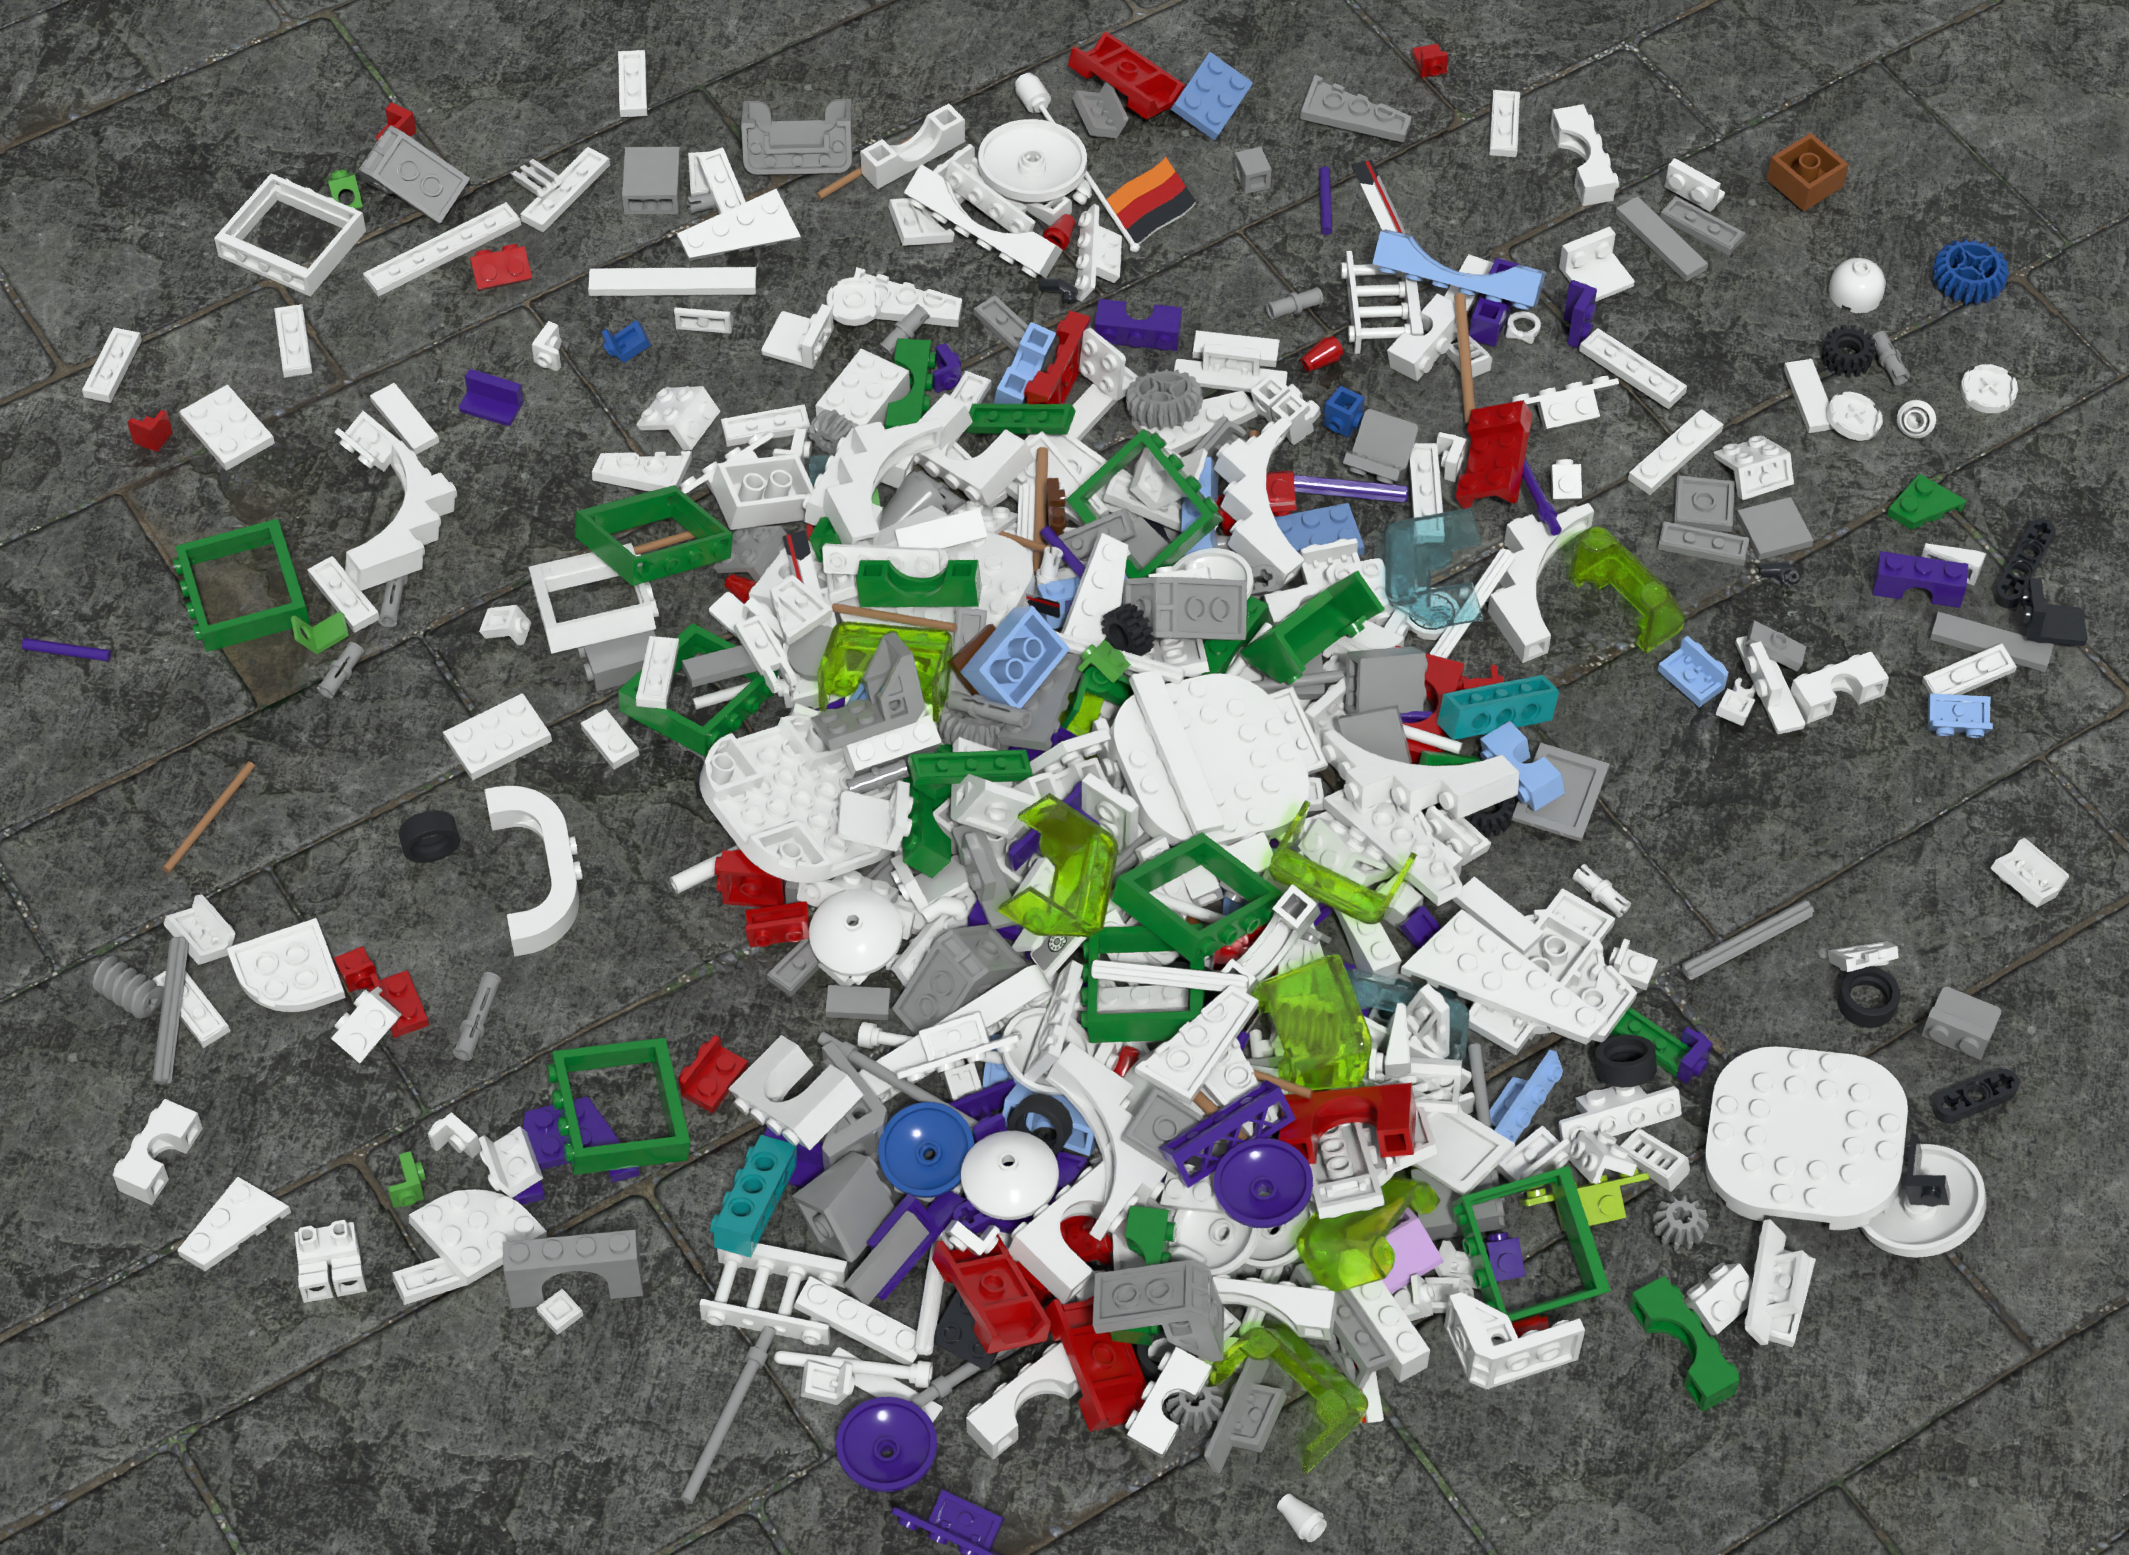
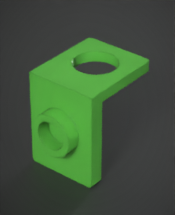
M347 169L331 172L330 177H326V182L329 185L333 199L340 203L338 199L339 192L343 189H350L354 193V200L346 206L354 207L355 209L363 207L356 177L352 171L347 172Z
M341 611L314 627H311L295 615L291 617L295 640L317 655L349 636L345 615ZM300 628H302V629L304 630V632H305L306 635H307L308 640L303 636V634L301 633Z

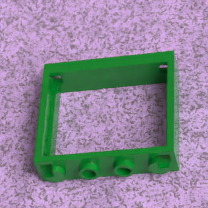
M1142 429L1066 499L1085 524L1102 518L1088 500L1147 447L1202 515L1144 568H1142L1132 554L1127 556L1125 573L1130 579L1148 578V574L1156 573L1155 568L1173 566L1223 520L1217 512L1219 510L1216 505L1217 503L1209 496L1205 498L1200 492L1202 485L1191 474L1187 476L1182 470L1185 465L1181 459L1174 453L1170 455L1164 448L1167 445L1166 441L1156 431L1151 433L1145 429Z
M675 485L576 511L575 537L632 586L731 558L733 533ZM672 517L695 536L697 540L635 556L610 534ZM643 562L642 566L637 567L638 563Z
M279 519L175 546L178 558L173 559L177 576L182 574L184 576V580L179 581L184 598L190 596L191 602L186 603L190 620H197L198 624L192 625L196 640H203L206 652L293 629L291 617L294 615L310 624L306 605ZM273 544L291 603L208 625L190 566Z
M692 623L676 637L679 639V649L673 676L682 668V660L693 658L698 653L705 655L736 647V645ZM642 669L618 690L620 712L704 757L708 755L715 742L738 730L748 716L756 713L765 700L774 696V693L771 692L765 683L764 676H761L759 671L743 674L752 682L702 727L668 708L636 706V695ZM775 670L773 672L778 679V670Z
M1202 832L1117 877L1112 902L1194 964L1206 956L1210 957L1215 951L1226 945L1233 944L1240 937L1251 934L1258 927L1270 922L1274 915L1272 908L1284 893ZM1202 865L1251 903L1198 931L1149 892Z
M1190 924L1198 931L1203 929V924ZM1145 926L1090 928L1089 941H1084L1083 946L1084 960H1089V964H1083V982L1088 983V987H1082L1083 1007L1087 1006V1011L1081 1012L1082 1028H1088L1089 1043L1169 1041L1179 1033V1029L1187 1022L1193 1021L1201 1014V1010L1205 1007V990L1190 989V1011L1098 1014L1099 979L1092 977L1091 968L1094 960H1100V954L1176 950ZM1205 958L1194 964L1190 962V969L1205 971Z
M666 1038L552 1051L551 1064L546 1065L548 1072L547 1080L548 1083H554L555 1090L552 1091L553 1108L560 1111L561 1117H558L557 1120L560 1136H565L566 1144L563 1145L564 1159L567 1162H571L573 1175L688 1160L690 1139ZM652 1062L669 1137L583 1148L567 1072Z
M1570 1166L1472 1193L1453 1201V1218L1455 1223L1461 1227L1464 1236L1462 1241L1464 1252L1468 1258L1471 1257L1473 1263L1474 1283L1478 1289H1481L1485 1300L1484 1303L1508 1315L1511 1323L1536 1314H1542L1599 1297L1611 1291ZM1550 1184L1585 1290L1506 1313L1472 1206Z

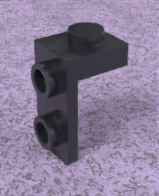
M1911 1134L1910 1146H1905L1904 1163L1907 1166V1172H1902L1901 1174L1902 1192H1907L1910 1205H1926L1930 1207L1950 1205L1951 1194L1946 1175H1920L1922 1149L1918 1134Z

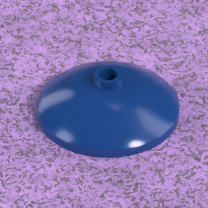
M935 1102L916 1103L899 1111L885 1126L884 1133L879 1141V1162L887 1179L901 1192L919 1198L936 1197L953 1190L961 1183L962 1164L969 1150L975 1145V1141L966 1120L951 1107ZM929 1151L936 1152L932 1160L925 1159V1155Z

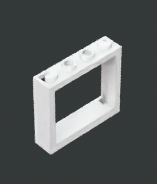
M270 174L214 239L220 258L311 297L366 232L363 212L356 210L354 207L346 206L331 197H325L310 188L297 185L287 178L283 179ZM277 200L342 228L308 269L243 241Z
M632 543L623 545L635 555ZM593 552L529 566L531 581L551 654L656 629L654 617H658L659 612L649 582L633 586L639 602L638 605L556 623L548 592L620 576ZM643 562L638 563L637 567L642 566Z

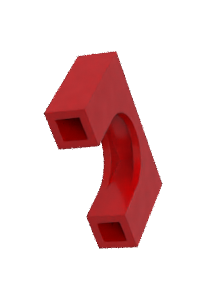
M1426 653L1428 668L1425 672L1424 686L1427 693L1426 699L1432 704L1435 712L1421 722H1402V724L1449 738V735L1437 724L1443 695L1462 690L1463 679H1468L1467 676L1463 675L1465 663ZM1406 738L1412 759L1411 764L1419 765L1422 750L1441 753L1444 751L1443 749Z
M1412 1082L1313 1092L1310 1099L1297 1094L1284 1095L1296 1120L1280 1129L1279 1140L1299 1150L1309 1164H1316L1318 1142L1324 1133L1338 1125L1354 1122L1367 1123L1377 1127L1376 1132L1381 1158L1414 1155L1416 1103Z

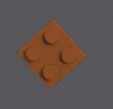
M1809 133L1771 157L1766 180L1800 209L1806 211L1844 187L1849 164L1812 133Z

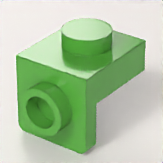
M1104 639L1097 648L1091 644L1080 656L1084 661L1077 669L1082 672L1092 663L1114 683L1131 664L1125 659L1122 652L1114 649Z
M411 1151L399 1154L406 1182L388 1187L391 1203L394 1208L411 1206L417 1201L424 1199L420 1181L426 1180L421 1161L414 1163Z

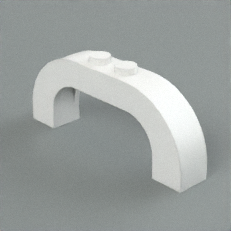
M521 786L485 789L492 831L510 827L527 828L536 832L542 838L545 845L552 882L550 894L536 908L507 914L514 957L535 953L551 946L562 938L570 929L577 916L579 908L577 880H582L583 878L580 862H573L572 855L578 854L575 836L568 837L567 826L562 812L551 799L542 793Z

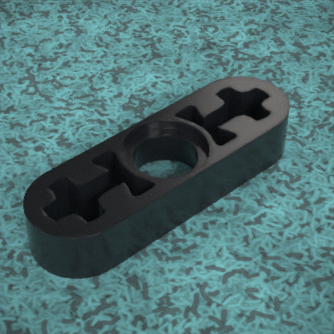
M1999 1069L1943 1091L1936 1098L1933 1113L1939 1121L1950 1124L2010 1101L2017 1093L2020 1084L2019 1078L2011 1070ZM1999 1081H2001L2003 1085L2009 1084V1089H2007L2005 1086L1997 1087ZM1972 1090L1979 1091L1984 1095L1985 1100L1975 1102L1969 1098L1968 1092ZM1944 1103L1949 1107L1955 1105L1954 1111H1951L1950 1108L1944 1109Z

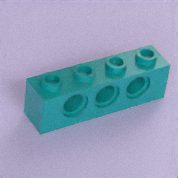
M1544 675L1445 693L1437 724L1452 740L1488 734L1509 721L1516 728L1552 721L1559 690Z
M760 1135L755 1147H749L745 1166L743 1169L739 1168L735 1175L733 1190L726 1192L720 1215L715 1214L713 1217L710 1232L714 1234V1248L749 1258L752 1257L797 1167V1146H793L789 1142Z

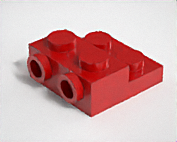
M722 850V856L716 857L715 875H718L717 892H722L723 904L763 908L785 904L784 879L775 877L760 869L746 857L742 850Z

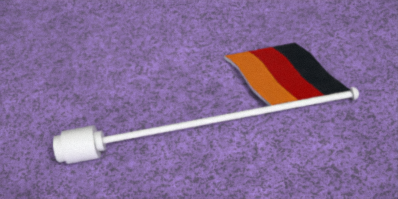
M1031 73L1021 75L1015 82L1016 93L1027 110L1031 113L1042 112L1047 121L1055 123L1046 109L1051 101V96L1040 79ZM1166 156L1153 169L1127 182L1107 199L1087 170L1084 176L1129 243L1131 252L1139 251L1140 244L1149 236L1184 216L1196 204L1195 199Z

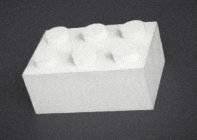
M860 349L817 402L816 416L825 409L830 411L835 409L840 415L845 414L847 420L853 421V427L880 421L884 426L888 403L898 401L910 392L909 370Z
M799 454L718 463L711 484V488L730 530L805 520L806 509L802 508L807 493H813L814 491Z

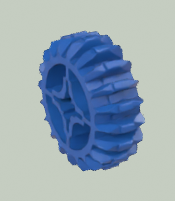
M1963 238L1960 243L1953 240L1950 245L1945 244L1936 255L1932 268L1933 282L1937 283L1939 291H1944L1945 297L1952 296L1955 302L1962 300L1965 302V305L1973 302L1976 306L1981 301L1988 304L1991 298L1996 299L2006 286L2009 276L2008 261L2004 260L2003 253H1996V246L1988 247L1986 241L1981 244L1977 243L1976 239L1968 242Z

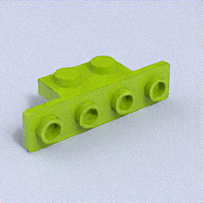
M1636 1167L1633 1176L1619 1173L1620 1177L1608 1179L1607 1174H1603L1598 1184H1593L1589 1181V1184L1577 1186L1575 1181L1589 1226L1626 1218L1620 1186L1650 1179L1647 1172H1638V1167ZM1545 1188L1527 1191V1197L1519 1199L1520 1206H1531L1554 1201L1555 1197L1553 1192L1546 1193ZM1556 1203L1561 1231H1566Z

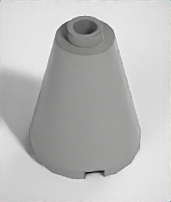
M911 471L883 509L879 531L931 505L946 514H950L951 511L950 508L944 510L942 507L946 501L937 489L925 478L921 481L916 479L915 476L918 473Z

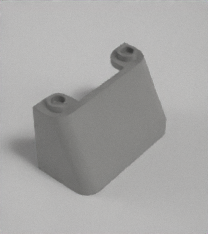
M836 99L828 103L825 109V120L771 121V111L767 104L761 101L743 102L741 121L744 167L748 172L756 175L842 173L851 166V99Z

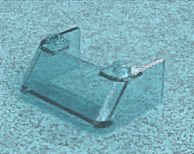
M1472 508L1400 520L1388 526L1386 529L1385 593L1391 606L1431 628H1443L1483 620L1473 582L1431 589V570L1443 569L1453 560V551L1482 546Z
M1358 969L1346 970L1337 983L1333 1017L1338 1016L1340 1018L1341 1034L1339 1041H1343L1349 1032L1352 1007L1359 1009L1373 1007L1395 1013L1397 1003H1404L1407 1007L1418 991L1425 985ZM1433 988L1443 996L1445 1002L1450 1007L1449 1056L1446 1059L1462 1060L1463 1063L1466 1058L1469 1011L1455 994Z

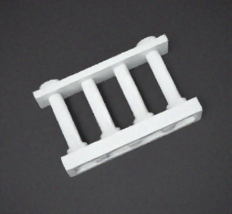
M1346 251V261L1341 262L1340 272L1341 279H1346L1351 319V326H1348V342H1353L1354 353L1360 354L1362 339L1398 338L1403 332L1413 336H1423L1417 281L1406 278L1405 272L1397 270L1395 274L1382 272L1379 270V265H1354L1352 251ZM1396 275V277H1401V281L1394 285L1356 286L1355 276ZM1399 296V298H1404V303L1398 306L1359 307L1358 297ZM1401 317L1406 319L1407 324H1404V327L1361 328L1360 318Z
M759 1243L751 1258L717 1249L719 1263L724 1264V1269L714 1301L701 1299L700 1301L702 1320H706L715 1326L726 1324L762 1332L764 1326H769L776 1331L775 1335L800 1339L809 1345L830 1344L829 1324H824L810 1317V1320L791 1317L800 1282L808 1280L809 1276L832 1288L836 1286L845 1288L843 1284L848 1280L847 1261ZM740 1267L756 1271L746 1308L727 1304L736 1271ZM773 1273L788 1277L778 1314L759 1310L768 1276Z

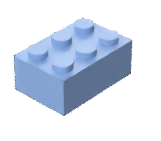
M1033 606L1017 607L1011 610L960 672L980 695L985 696L987 700L1022 708L1070 648Z

